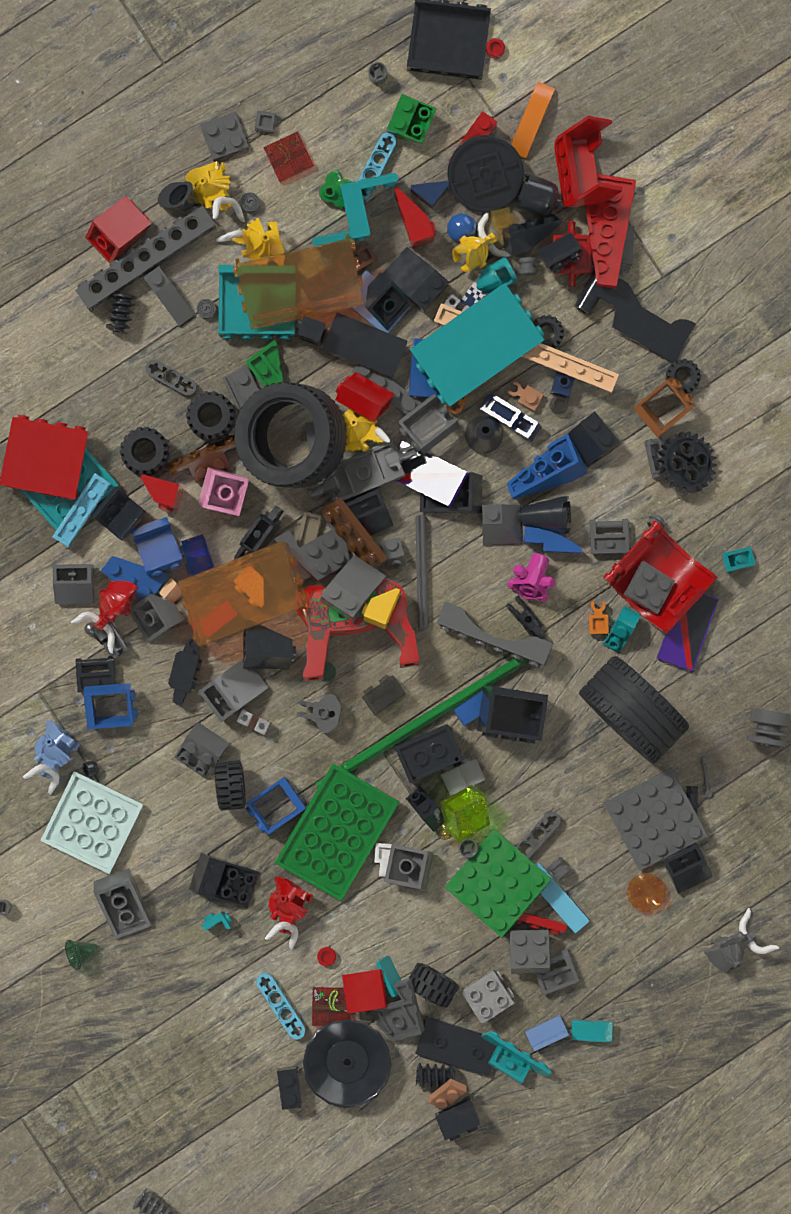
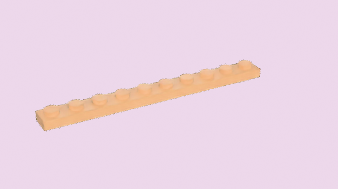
M441 303L434 322L444 326L461 314L462 311ZM542 343L521 356L612 393L619 377L617 373Z

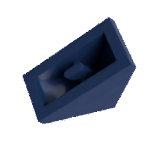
M449 181L411 185V193L430 208H433L448 190Z

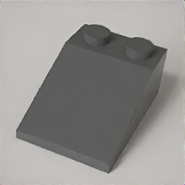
M354 555L323 592L321 602L354 623L362 612L365 603L370 601L386 576Z
M130 868L94 881V895L115 939L151 926L149 916Z

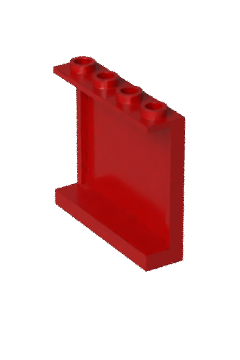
M18 414V418L12 417L0 477V486L77 500V490L90 432L86 431V427L75 425L74 428H69L66 423L56 422L55 425L48 424V420L37 418V421L29 420V416Z

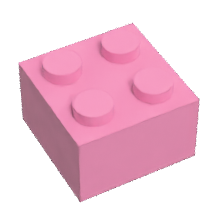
M208 467L198 505L240 516L249 479L241 475Z

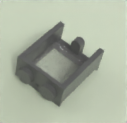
M435 394L398 421L400 434L405 439L409 438L411 440L410 445L413 444L416 449L415 451H420L423 455L453 431L460 429L458 420L456 418L453 419L445 406L442 407L438 403Z

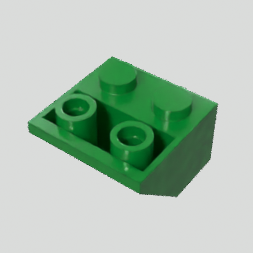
M401 94L388 124L387 133H391L404 141L422 144L437 108Z

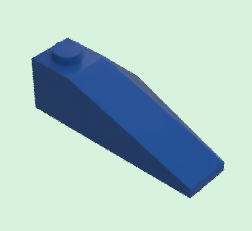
M569 434L550 443L547 446V451L541 456L537 455L533 459L534 463L528 468H523L507 483L513 500L570 483L588 473L584 461Z

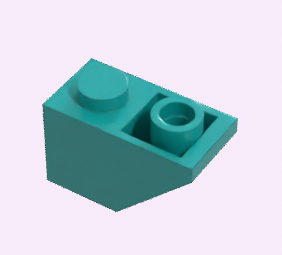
M623 606L603 645L620 653L635 629L640 614Z

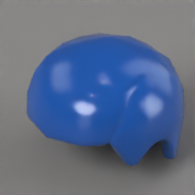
M457 214L451 217L448 222L447 233L452 240L461 243L459 239L463 236L475 237L477 223L469 215Z

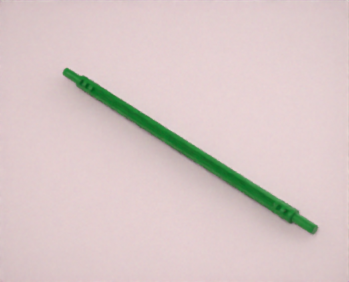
M513 658L343 763L340 767L351 773L483 691L484 685L491 686L529 663L530 660L523 658L521 661ZM323 779L315 783L317 787H319Z

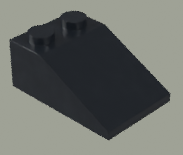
M408 247L383 272L384 275L397 284L413 302L412 304L423 314L446 290L450 283L435 268Z
M467 472L468 475L451 507L420 493V512L482 513L483 475Z

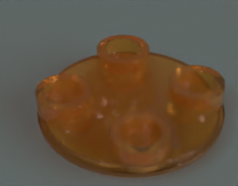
M643 873L635 876L630 881L627 888V897L631 905L637 910L643 912L654 911L664 902L665 886L657 876Z

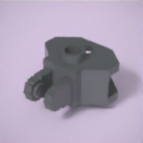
M327 694L319 702L314 701V703L299 700V705L313 707V713L297 712V717L309 718L311 721H315L320 731L324 733H330L338 726L341 704L336 695ZM334 711L335 717L331 718L329 712Z

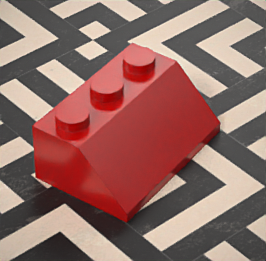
M142 474L141 479L153 501L158 505V508L172 513L173 510L178 511L184 489L179 484Z

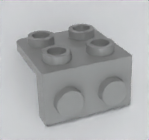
M493 968L486 972L487 975L462 991L463 996L481 1023H485L514 1004L512 998L515 996L509 987H504L502 984L504 978L499 971L495 972Z

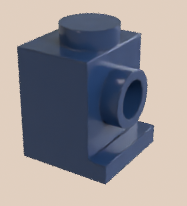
M556 371L550 393L569 398L575 378ZM562 378L567 379V384H561L560 380Z

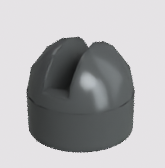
M0 900V915L9 914L12 910V904L8 900Z

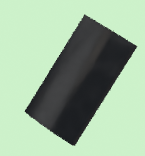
M337 312L322 351L393 379L408 341Z

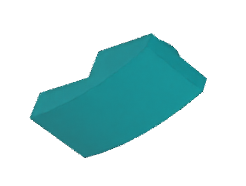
M574 1019L572 1020L571 1039L612 1042L614 1022L596 1019L594 1021Z

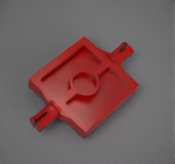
M570 221L568 222V233L571 232L582 249L583 255L580 256L581 259L574 264L569 262L563 266L564 269L556 274L567 275L568 287H572V280L573 287H576L577 275L591 274V243L589 235L576 233V222H572L571 229ZM553 235V242L564 235Z

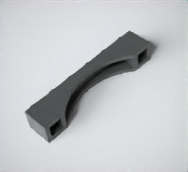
M448 602L444 603L437 621L441 625L440 629L450 633L451 630L459 632L458 636L469 639L470 636L476 639L475 643L485 647L488 643L494 646L493 650L503 654L506 650L512 653L511 657L521 661L523 658L529 659V664L539 668L541 665H546L554 645L535 636L523 640H503L493 637L479 629L471 621L463 608Z

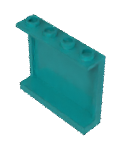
M218 265V335L222 336V339H234V336H241V339H253V336H260V339L270 340L272 336H280L281 340H290L291 337H295V265Z

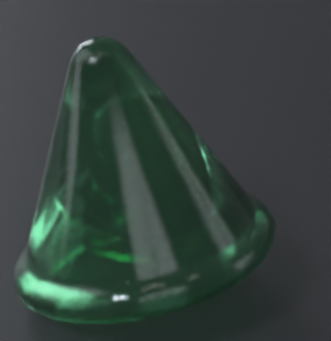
M70 939L65 942L67 959L71 967L77 971L81 969L83 964L98 949V945L94 943L72 941Z

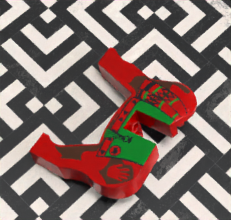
M384 580L372 598L396 588L400 589V596L384 631L401 651L399 658L400 668L419 666L415 632L406 614L407 598L405 592L396 582ZM307 587L298 595L295 603L297 614L309 630L306 649L308 659L303 671L304 682L324 679L330 635H353L378 627L364 621V614L362 612L354 623L345 617L339 618V614L321 602V595L327 587Z

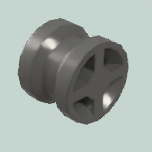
M527 257L518 259L520 264L519 275L530 276L538 274L535 265L537 258Z
M560 856L546 869L554 874L555 880H558L571 868L563 863V859Z

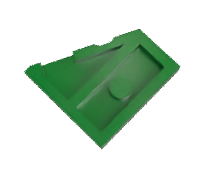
M275 340L245 361L263 387L272 383L284 382Z

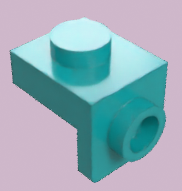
M220 911L216 915L212 912L204 917L205 922L201 924L206 931L222 921L226 929L229 930L232 928L231 923L233 921L228 913L224 914L223 911Z

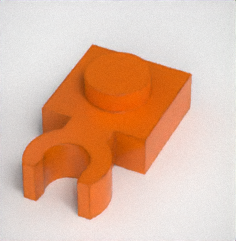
M592 601L590 606L592 611H594V615H588L589 634H609L608 614L602 613L606 606L605 601H601L602 606L600 609L595 608V602Z

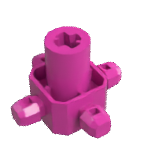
M532 554L527 567L522 565L514 567L515 578L508 580L507 586L527 600L538 599L542 602L547 601L549 597L547 589L553 588L555 585V580L545 575L549 559L542 554Z

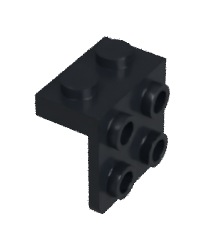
M115 486L91 516L122 541L129 536L131 530L142 520L146 511Z

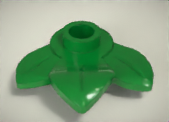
M338 170L332 171L325 177V184L320 188L319 196L324 202H332L335 206L344 208L340 184L352 181L341 179ZM326 190H330L332 195H328Z

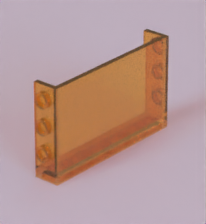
M344 234L345 240L240 263L239 258L235 259L236 266H233L235 278L239 277L240 284H237L239 295L244 296L245 301L241 302L243 312L248 313L251 330L301 319L304 316L310 317L363 305L360 287L364 285L362 276L357 275L356 269H360L358 257L354 258L353 251H356L354 239L350 240L349 235Z
M278 542L178 581L183 595L182 604L188 611L189 616H187V620L193 628V639L196 645L207 648L208 643L300 608L309 609V597L303 591V579L300 573L298 574L296 566H298L295 556H292L288 543Z

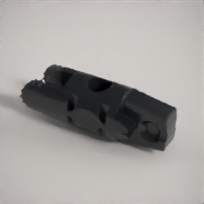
M517 595L515 597L516 602L524 610L518 614L511 604L508 603L505 607L530 636L534 633L538 638L543 639L546 636L540 628L543 624L520 596ZM526 616L531 618L529 623L525 622Z

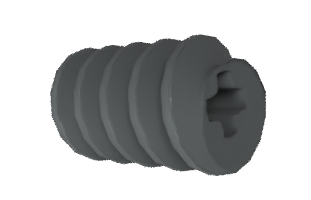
M147 1188L136 1199L132 1208L135 1210L140 1207L138 1214L144 1212L146 1214H169L171 1209L170 1207L163 1209L164 1202L157 1204L158 1197L151 1199L152 1192L145 1194Z

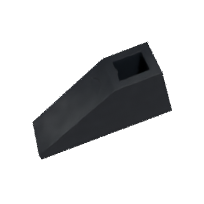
M549 214L540 219H528L525 223L510 224L507 228L502 229L504 250L512 256L530 251L562 223V220L554 214Z

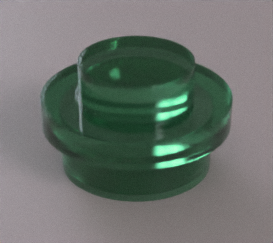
M326 662L324 679L322 681L328 682L336 676V669L334 665Z

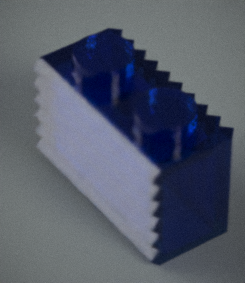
M203 534L181 541L182 546H179L182 557L186 556L188 564H185L188 575L192 574V577L196 578L215 572V567Z

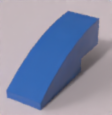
M524 528V543L543 544L542 552L582 553V548L561 535L539 528Z

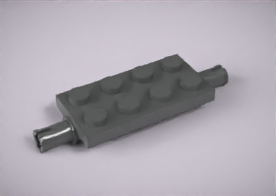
M390 440L389 443H383L366 452L341 461L337 469L333 470V473L324 479L323 483L308 488L309 495L313 500L328 493L333 501L341 497L344 502H347L406 477L402 461L417 456V451H415L416 449L413 444L397 450L394 442Z

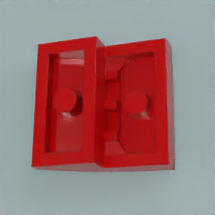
M382 969L342 975L347 1014L388 1008Z

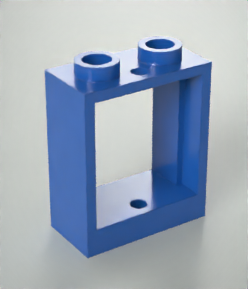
M131 683L87 686L84 688L83 697L87 729L134 726L135 719H138L137 707H133L136 695L135 689L131 690ZM126 693L128 715L96 717L93 695Z
M284 776L246 803L248 807L245 808L251 817L255 816L259 821L257 826L262 833L266 832L269 835L306 809V806ZM281 785L297 809L269 827L254 803Z

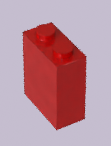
M354 372L351 376H347L343 383H339L335 391L338 393L335 400L369 420L376 422L388 410L395 393Z

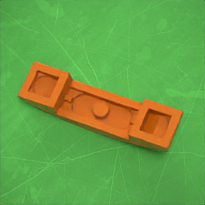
M537 82L511 144L517 150L520 157L524 159L527 158L555 91V88L541 82Z

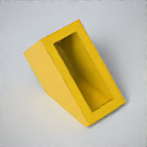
M393 589L371 598L369 604L365 603L362 610L364 621L386 629L400 596V589Z

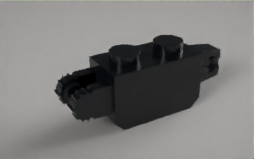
M275 506L271 512L267 511L265 514H260L240 541L239 545L241 547L234 556L236 561L240 560L246 551H249L250 554L243 563V566L247 568L256 557H260L281 528L279 518L284 510Z
M188 638L183 651H179L175 655L168 684L174 689L172 701L176 705H182L187 692L191 693L192 689H196L198 681L195 678L196 671L201 670L203 660H200V641L197 639Z

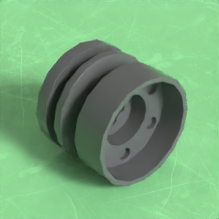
M752 708L750 721L757 723L758 727L748 728V731L757 733L756 737L747 736V741L765 747H787V742L779 741V737L789 736V734L781 732V727H790L791 714Z

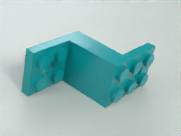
M397 173L340 184L349 230L313 237L314 247L318 246V250L329 248V244L335 242L338 246L348 244L349 239L355 238V241L366 240L367 236L371 234L361 189L367 192L376 190L377 185L383 184L384 188L395 186V182L399 181Z

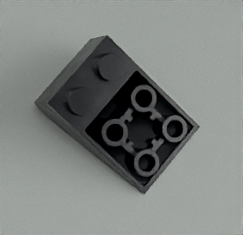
M201 853L189 890L199 895L248 908L260 872Z

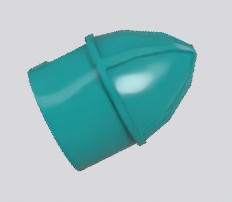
M503 257L493 264H488L482 270L477 279L476 288L484 293H491L503 283L509 287L517 283L518 279L508 260Z

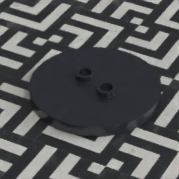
M477 135L465 140L455 149L449 160L447 177L453 195L461 204L475 211L492 212L507 206L518 195L523 183L524 169L520 155L508 141L494 135Z

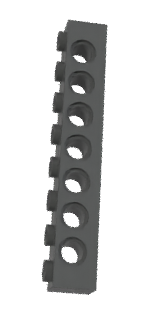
M204 206L192 208L189 211V215L184 218L182 216L173 221L174 225L168 229L167 227L162 228L157 232L158 235L153 239L147 238L141 243V247L136 250L133 248L126 252V257L123 259L112 261L109 264V268L104 271L101 269L93 275L94 278L91 280H84L79 283L75 291L87 309L92 311L110 299L114 294L130 286L217 228ZM191 221L198 223L197 228L194 230L188 228V224ZM181 232V239L173 240V233ZM160 242L166 244V248L163 251L156 250V245ZM143 253L150 254L149 260L145 262L140 260V256ZM128 263L134 264V269L131 272L124 271V267ZM111 274L118 275V280L114 283L108 281ZM95 285H102L100 293H93L92 289Z

